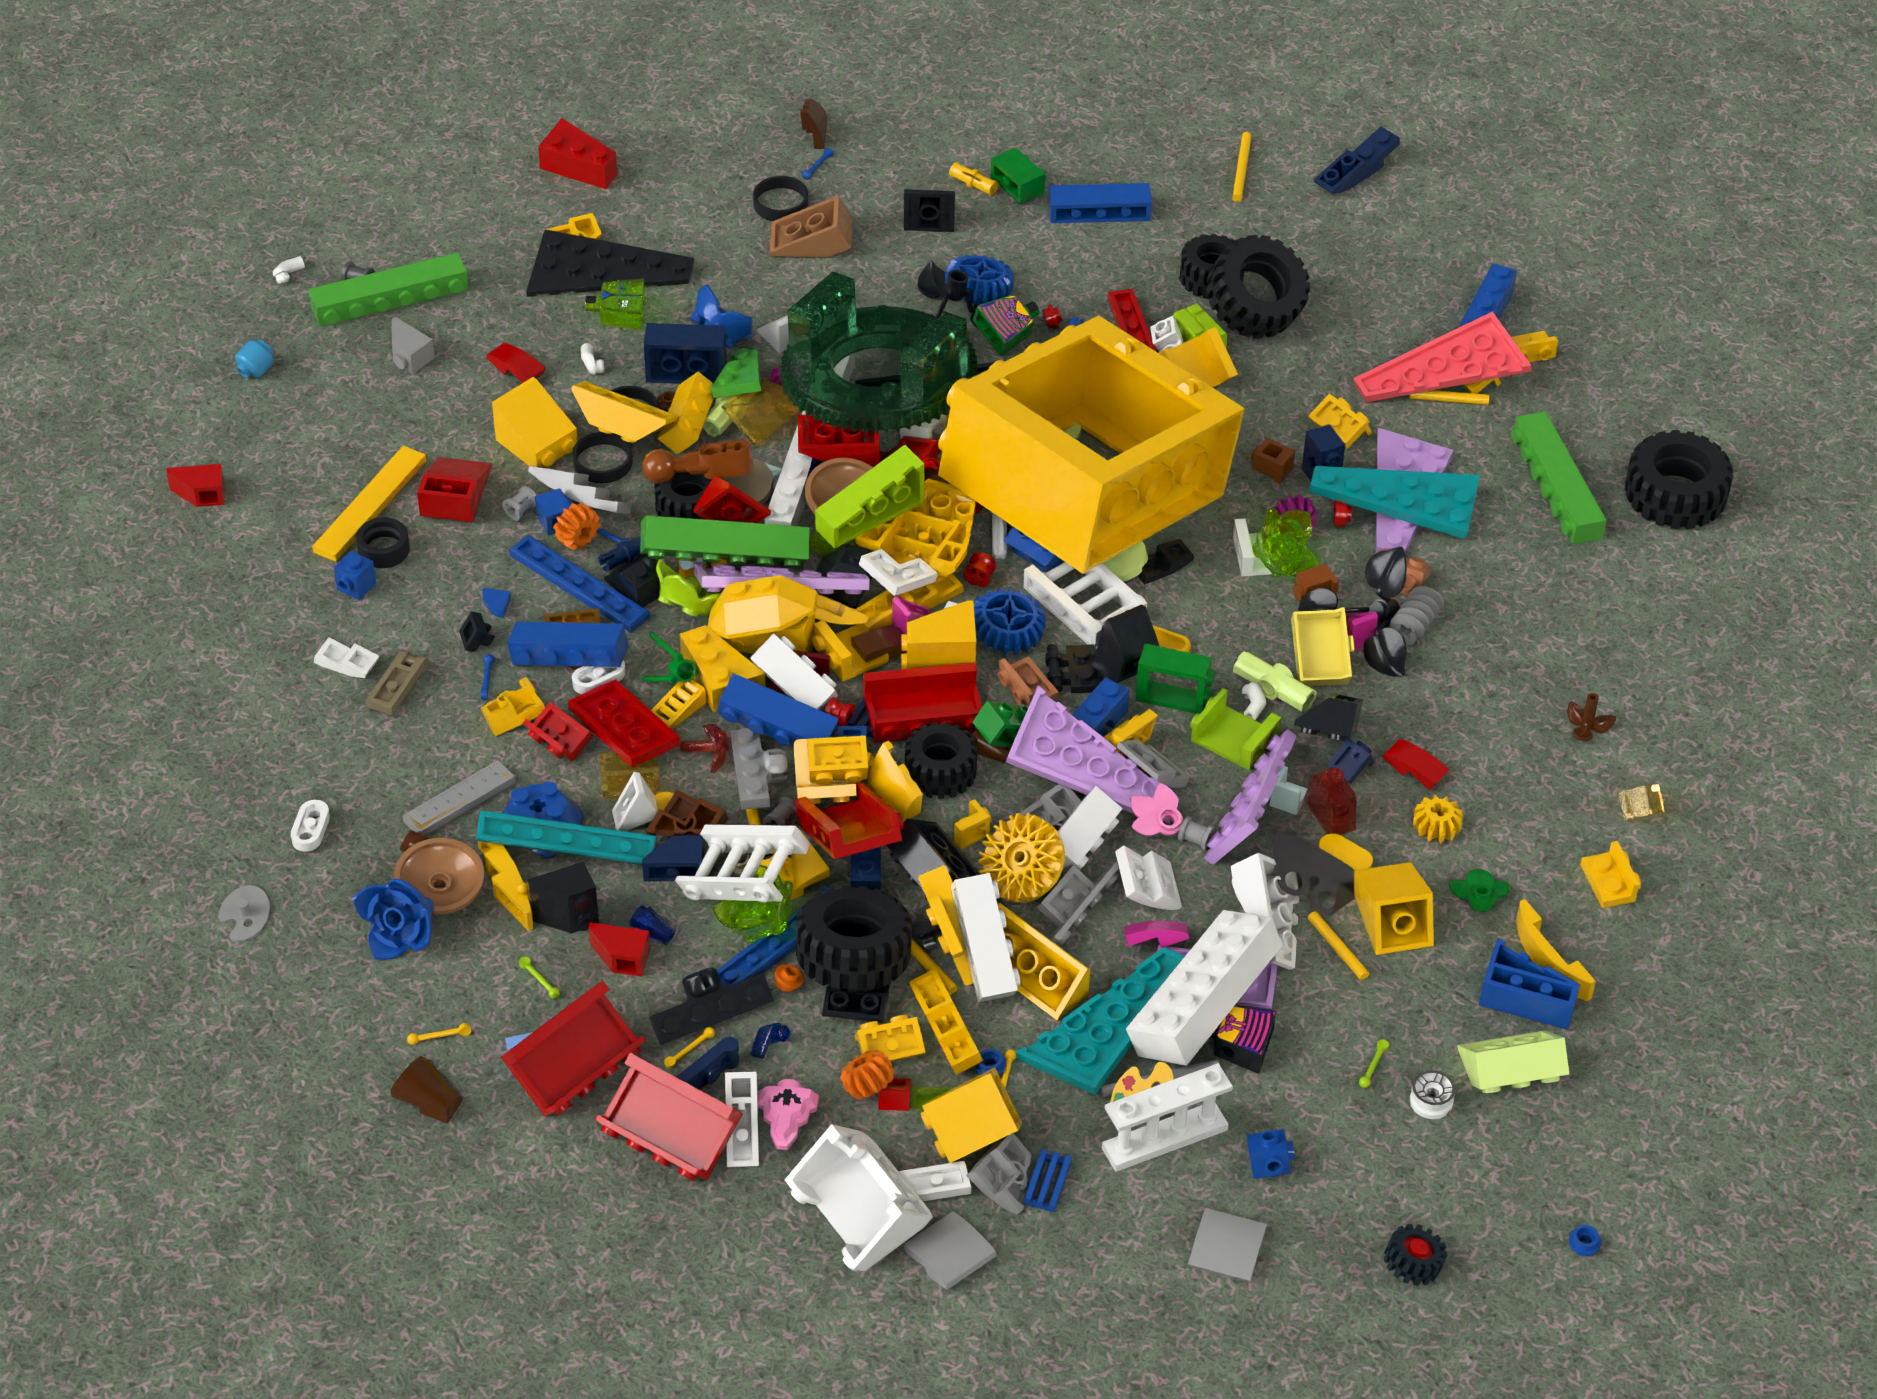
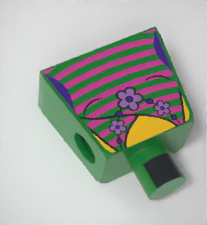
M1010 295L977 306L973 321L996 352L1003 356L1031 334L1034 325L1033 318L1039 315V308L1034 301L1022 305L1016 296Z

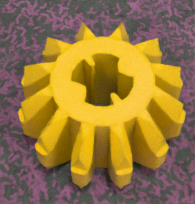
M1434 795L1432 800L1424 797L1421 804H1417L1414 810V829L1418 830L1419 837L1427 835L1428 842H1431L1433 838L1437 839L1440 844H1442L1444 839L1452 841L1455 835H1458L1462 829V810L1458 809L1457 801L1449 802L1447 796L1439 799Z

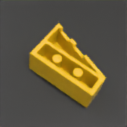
M815 614L810 617L805 616L798 623L781 631L733 639L725 638V641L738 652L754 654L774 633L779 639L785 636L796 647L795 651L811 653L814 647L812 637L814 636Z
M706 625L680 633L681 654L683 658L695 664L698 674L695 675L694 680L705 688L706 701L713 713L718 711L719 700L733 673L765 687V673Z

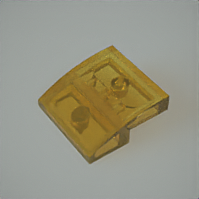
M616 753L599 754L603 800L619 798L633 772L641 774L654 795L661 793L657 757L631 768Z

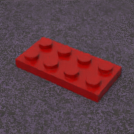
M616 679L568 700V710L631 768L680 746V736Z

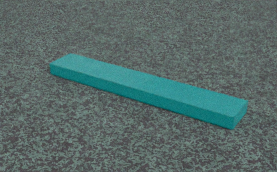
M480 810L475 841L642 865V859L655 850L656 836Z

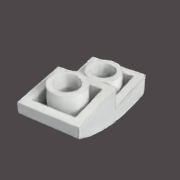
M1174 316L1159 321L1150 327L1153 345L1157 348L1158 352L1184 343Z

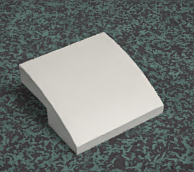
M1122 846L1115 851L1127 898L1158 909L1177 910L1182 908L1170 861L1153 851L1142 857L1126 846Z

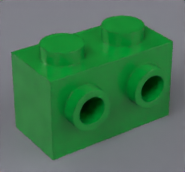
M1016 147L991 158V178L997 181L1019 204L1044 194L1045 173Z
M987 701L972 723L989 745L1011 748L1029 707L1026 705L1008 704L1003 701Z

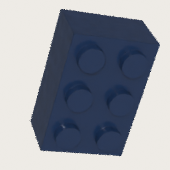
M647 323L644 338L646 382L681 384L699 371L714 384L727 363L726 326Z

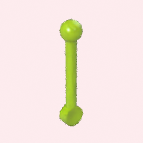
M525 956L519 959V966L522 969H527L549 991L550 998L557 999L560 997L561 992L559 988L552 987L531 965L529 957Z
M1381 1039L1377 1042L1376 1047L1378 1050L1365 1076L1359 1080L1360 1087L1368 1088L1371 1085L1370 1078L1383 1052H1386L1389 1048L1387 1040Z

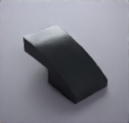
M1181 539L1157 545L1156 553L1148 555L1147 563L1142 567V572L1138 577L1144 585L1156 581L1185 567L1194 560V555Z

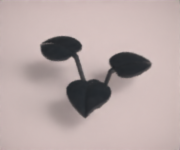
M931 261L922 270L918 278L917 287L926 297L938 298L941 296L943 298L942 303L931 324L922 318H909L905 320L900 327L901 339L912 346L906 334L910 328L932 326L936 320L940 319L948 299L959 301L964 296L968 311L972 313L970 321L977 327L973 318L976 307L981 304L972 306L971 290L967 289L968 274L962 270H951L945 283V271L941 270Z
M1395 547L1378 552L1366 564L1365 576L1367 583L1373 588H1378L1376 594L1381 599L1374 600L1370 607L1345 608V613L1377 612V621L1382 622L1374 630L1375 636L1365 641L1364 656L1373 669L1394 677L1405 675L1407 647L1400 631L1384 627L1390 624V620L1400 609L1398 602L1393 597L1400 594L1406 581L1407 564L1403 547ZM1326 588L1312 590L1302 598L1298 611L1339 609L1337 608L1338 596L1335 592Z

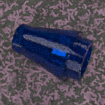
M643 905L638 907L629 922V925L633 928L649 931V938L659 941L664 945H667L675 935V930L651 907L646 908Z

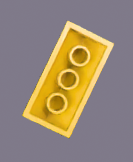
M997 903L998 909L1004 911L1006 918V927L1003 928L1005 939H1010L1013 947V957H1010L1012 968H1017L1019 973L1020 986H1017L1018 992L1053 1018L1060 1020L1089 995L1090 969L1007 907Z

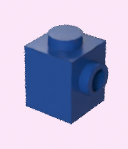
M561 488L535 496L536 514L547 535L556 533V530L553 528L558 522L556 517L563 514V508L569 509L572 504L571 499L564 496Z
M350 551L334 567L337 590L358 600L376 584L373 561L353 551Z

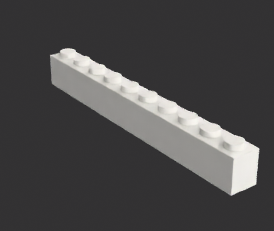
M834 338L828 339L802 415L838 413L855 365V342ZM798 426L768 507L771 510V515L764 519V524L798 526L807 502L805 498L806 481L809 474L820 464L821 460L798 453Z

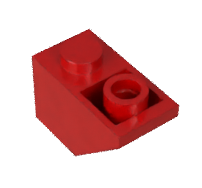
M221 464L166 468L169 488L175 494L196 507L224 505L225 482Z
M590 922V945L613 973L642 977L650 952L649 931Z

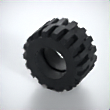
M1204 234L1200 235L1199 238L1194 237L1191 241L1186 242L1181 252L1180 282L1188 292L1193 291V295L1199 296L1200 294L1203 295V298L1208 299L1206 288L1209 286L1207 284V277L1211 272V267L1229 244H1233L1234 239H1228L1224 235ZM1240 272V277H1241V281H1242V282H1243L1244 272Z
M688 472L675 473L674 477L667 482L654 483L657 516L703 519L694 513V508L712 479L705 478L703 474L691 475Z
M932 722L930 726L922 725L920 726V731L914 730L911 733V737H908L906 740L905 766L921 792H926V797L932 798L933 795H938V799H944V795H949L950 798L956 797V792L959 791V793L963 794L967 791V787L973 785L974 779H976V741L974 737H970V732L967 730L962 731L961 726L956 724L951 726L949 722H943V724ZM934 759H947V760H946V761H937V760H934Z

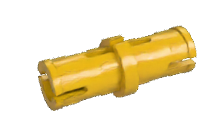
M958 162L953 163L950 168L949 175L966 183V186L971 189L975 187L990 196L998 190L999 183L982 175L981 171L977 169L971 170Z

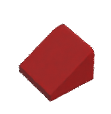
M894 1077L887 1084L886 1088L879 1091L878 1109L909 1111L912 1079Z

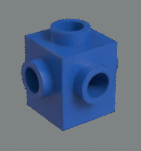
M1284 1129L1267 1130L1262 1133L1247 1135L1254 1179L1277 1177L1291 1173L1289 1160L1296 1159L1293 1141L1286 1142Z

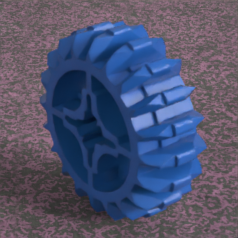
M975 254L974 256L965 255L964 258L957 257L956 260H951L945 272V283L951 270H962L968 274L967 289L971 290L970 298L971 303L974 305L1011 295L1014 286L1013 271L1010 270V266L1005 265L1001 260L997 261L994 257L988 258L985 255L978 256ZM964 296L961 299H963L964 303H966V298Z
M999 587L996 593L989 590L986 596L980 595L978 602H975L974 605L977 642H983L984 649L993 647L994 653L998 650L1004 651L1005 656L1009 651H1013L1018 655L1020 649L1027 653L1030 646L1036 647L1038 640H1041V637H1043L1046 625L1044 609L1040 608L1038 600L1032 599L1031 594L1023 595L1022 589L1018 592H1013L1011 587L1007 591H1003Z

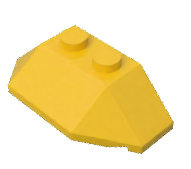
M587 381L572 386V392L588 423L598 427L600 432L620 435L621 439L627 442L635 443L677 421L678 418L676 414L666 412Z
M782 575L727 584L711 607L707 627L718 636L726 639L781 631L798 623L805 616L810 617L815 614L818 593L816 590Z

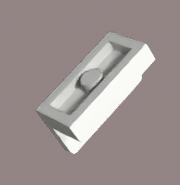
M1235 519L1233 541L1241 576L1273 574L1274 568L1266 534H1249L1246 519Z

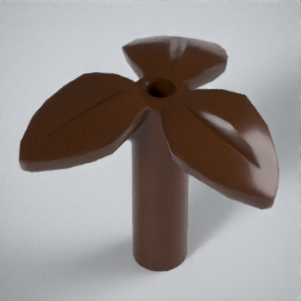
M1595 693L1587 695L1585 710L1572 701L1568 704L1567 715L1570 722L1581 726L1575 728L1572 732L1576 739L1589 741L1593 738L1591 730L1600 734L1604 733L1616 721V717L1612 715H1602L1595 718L1599 699Z

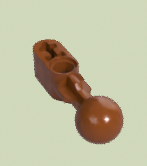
M745 440L705 444L700 447L699 451L688 452L685 456L673 457L666 450L656 449L649 452L642 462L643 474L652 483L667 482L674 477L675 473L688 472L691 475L703 474L705 478L713 479L714 476L719 478L744 476L754 470L750 443Z

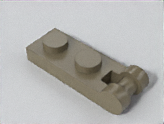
M400 650L366 699L367 708L393 716L421 673L424 674L427 670L429 658L421 655L415 657L409 651Z

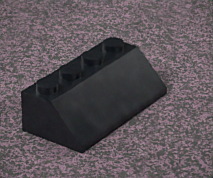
M907 818L903 822V830H900L902 841L886 845L891 851V858L899 865H903L908 872L907 876L910 881L921 888L918 877L943 865L946 866L952 882L957 879L980 875L937 822ZM1000 898L996 899L997 903L1007 907Z

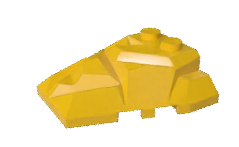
M927 479L924 481V503L856 537V544L859 547L874 551L882 549L898 564L921 558L938 573L937 581L940 576L946 577L954 573L966 557L977 501L953 485Z

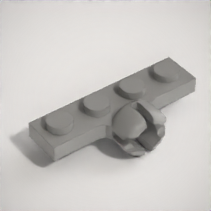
M749 728L730 731L741 810L770 807L767 783H783L788 779V775H786L788 762L785 750L778 748L763 751L760 735L752 732Z

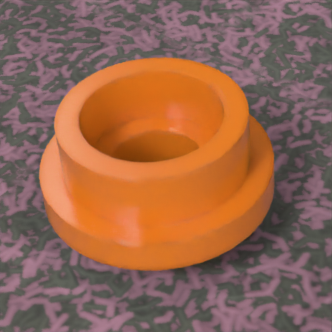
M779 965L774 972L775 985L782 991L794 992L804 982L803 974L794 965Z

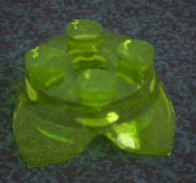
M1275 509L1268 510L1263 526L1258 530L1256 543L1253 544L1252 550L1254 555L1260 558L1265 567L1271 571L1272 575L1275 577L1282 575L1286 577L1296 576L1298 572L1321 565L1317 554L1306 547V543L1312 534L1311 513L1301 510H1290L1279 515Z
M759 865L753 878H763L768 867ZM777 875L773 884L783 895L781 902L723 900L714 905L712 910L722 925L733 930L734 933L741 934L747 942H754L770 934L778 935L784 932L788 926L786 921L793 907L791 901L793 883L792 881H786L783 884L781 877Z

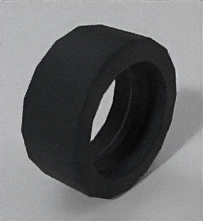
M387 517L374 518L365 522L356 534L358 554L372 560L375 568L382 569L396 566L404 561L409 554L410 546L407 528L396 519ZM379 537H391L398 540L395 545L382 549L372 548L367 545Z

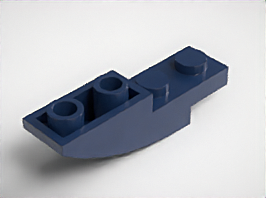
M1381 126L1353 152L1347 149L1314 179V183L1331 194L1341 193L1353 188L1384 166V158L1400 145V138Z

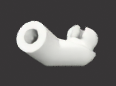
M299 256L283 261L273 270V277H276L278 284L289 281L290 276L288 273L305 268L302 257Z
M1251 682L1242 688V694H1246L1244 698L1250 699L1251 702L1244 715L1256 720L1266 706L1267 701L1262 687L1255 682Z

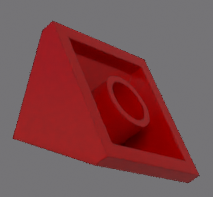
M714 476L696 504L694 513L705 520L759 523L771 515V510L730 483Z

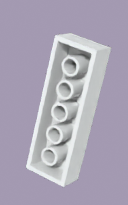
M1223 910L1126 1028L1139 1057L1188 1065L1283 946L1272 917Z

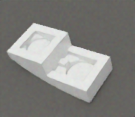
M329 637L314 657V663L357 678H365L379 660V655L355 643L349 648Z

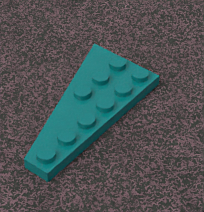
M1315 466L1308 492L1465 539L1469 530L1480 475Z
M1163 947L1136 966V971L1124 980L1119 978L1112 983V988L1103 995L1098 993L1064 1017L1062 1024L1050 1032L1045 1031L1037 1037L1038 1041L1028 1048L1024 1046L1016 1052L1017 1060L1096 1095L1133 1045L1126 1028L1185 956Z

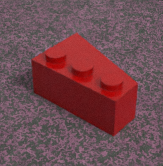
M563 118L559 120L538 146L539 163L542 170L603 189H607L618 175L616 152Z

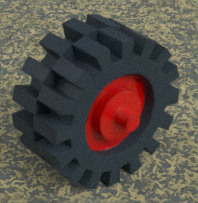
M1407 1224L1405 1228L1402 1225L1398 1227L1397 1231H1394L1384 1252V1262H1389L1387 1268L1389 1271L1395 1270L1393 1276L1397 1279L1400 1276L1405 1277L1404 1283L1408 1284L1410 1280H1413V1285L1419 1286L1421 1281L1423 1285H1428L1430 1280L1433 1282L1437 1278L1446 1261L1447 1251H1444L1446 1245L1445 1243H1439L1441 1237L1438 1234L1434 1237L1431 1235L1433 1230L1428 1228L1425 1232L1422 1230V1225L1417 1224L1414 1229L1412 1224Z

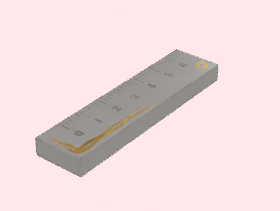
M497 760L403 815V822L415 832L421 831L423 834L428 835L515 784V776Z

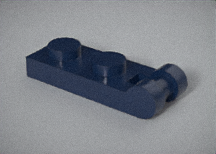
M725 1037L676 1078L699 1090L707 1084H713L725 1069H734L739 1065V1043L737 1039Z

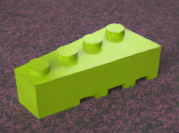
M906 445L902 446L815 510L816 530L835 549L924 503V463Z

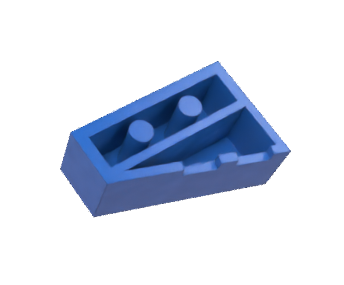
M1497 938L1484 978L1479 1005L1568 1030L1580 984L1548 966L1543 968L1530 961L1529 955L1524 952L1520 954L1505 946L1506 942Z

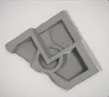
M1058 784L1044 793L1040 800L1019 814L1027 816V813L1034 814L1049 822L1058 831L1082 801L1071 788Z
M1012 1133L995 1141L966 1176L991 1200L1017 1215L1024 1208V1205L1019 1203L1018 1199L1020 1190L1027 1188L1028 1178L1026 1171L1030 1167L1031 1153Z

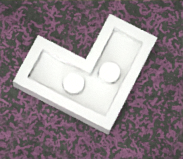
M882 549L862 555L859 565L894 596L934 583L938 574L921 558L898 564Z

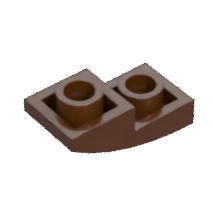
M897 627L875 629L851 637V645L865 662H869L886 653L889 654V659L906 653V651L901 649V634L904 633Z

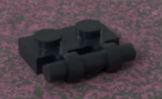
M1055 644L1047 646V653L1045 654V662L1049 667L1047 679L1059 693L1063 690V685H1070L1071 694L1092 693L1099 685L1098 670L1092 666L1095 658L1094 644L1066 645V654H1061L1058 651V646ZM1060 667H1068V672H1063L1060 670Z

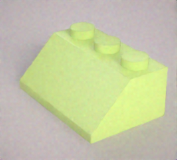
M1546 1030L1457 1045L1471 1085L1482 1090L1483 1093L1501 1091L1500 1086L1512 1085V1088L1530 1086V1081L1540 1079L1542 1083L1557 1082L1560 1080V1076L1569 1075L1565 1038Z

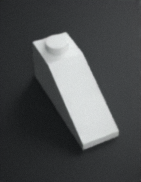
M757 1072L725 1073L726 1105L743 1113L727 1143V1167L759 1166Z

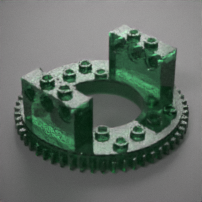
M832 271L787 310L789 344H787V350L783 351L780 363L782 388L784 389V394L788 395V400L793 401V406H798L800 412L805 411L807 417L813 415L815 421L821 419L824 425L831 423L834 428L841 426L842 430L850 428L853 432L863 430L864 433H867L868 430L878 433L879 430H885L886 433L893 429L900 431L901 428L909 430L914 425L920 427L921 423L926 422L929 424L934 418L939 420L941 414L948 415L951 407L947 405V395L951 387L961 378L970 379L978 374L977 355L975 349H973V344L969 343V338L967 337L966 318L943 311V315L938 318L933 314L923 311L886 305L856 308L855 279ZM875 348L900 350V384L886 382L881 387L861 386L844 380L833 370L842 359L862 350Z

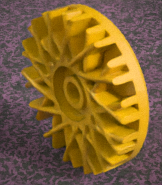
M1016 813L1015 817L1010 815V820L1007 822L999 820L1000 827L997 825L993 826L996 829L993 835L986 834L989 841L982 842L986 846L985 852L979 851V855L983 857L978 860L983 865V870H979L981 874L990 873L991 880L997 882L1001 898L1010 902L1026 903L1042 897L1055 885L1063 870L1065 849L1059 832L1049 822L1034 814L1027 813V816Z

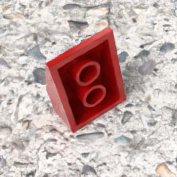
M879 412L798 415V453L824 462L834 458H852L875 467L880 463Z

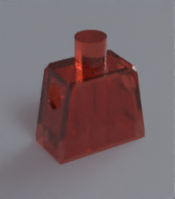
M1330 768L1327 771L1313 775L1310 778L1304 801L1325 833L1344 835L1355 831L1356 795L1344 778V772L1339 768Z

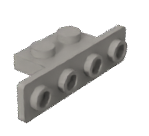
M1118 861L1112 864L1095 884L1072 865L1036 908L1058 927L1049 938L1060 947L1072 934L1068 931L1071 925L1077 927L1087 916V913L1084 911L1088 905L1092 908L1102 898L1103 894L1100 890L1103 887L1108 889L1119 877L1115 873L1119 868Z

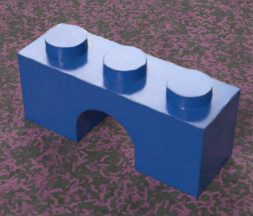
M1105 677L1072 716L1078 721L1082 720L1098 734L1104 725L1113 729L1128 712L1130 689Z

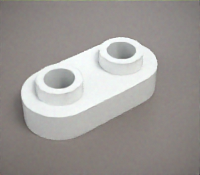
M623 660L620 667L582 666L576 669L572 674L574 690L579 694H584L612 680L621 681L626 673L625 662Z
M310 800L300 807L291 830V840L295 849L308 852L316 849L321 844L330 820L329 808L325 802Z

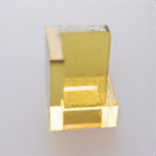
M1645 785L1618 792L1624 820L1665 812L1659 785Z

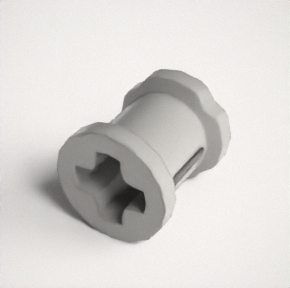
M526 486L521 487L518 494L511 499H505L502 503L505 513L515 521L520 520L523 513L528 509L536 507V494L531 488Z
M1186 816L1180 827L1178 840L1182 842L1187 840L1198 844L1202 850L1206 851L1208 848L1207 843L1215 833V826L1209 825L1207 827L1194 822L1192 817Z

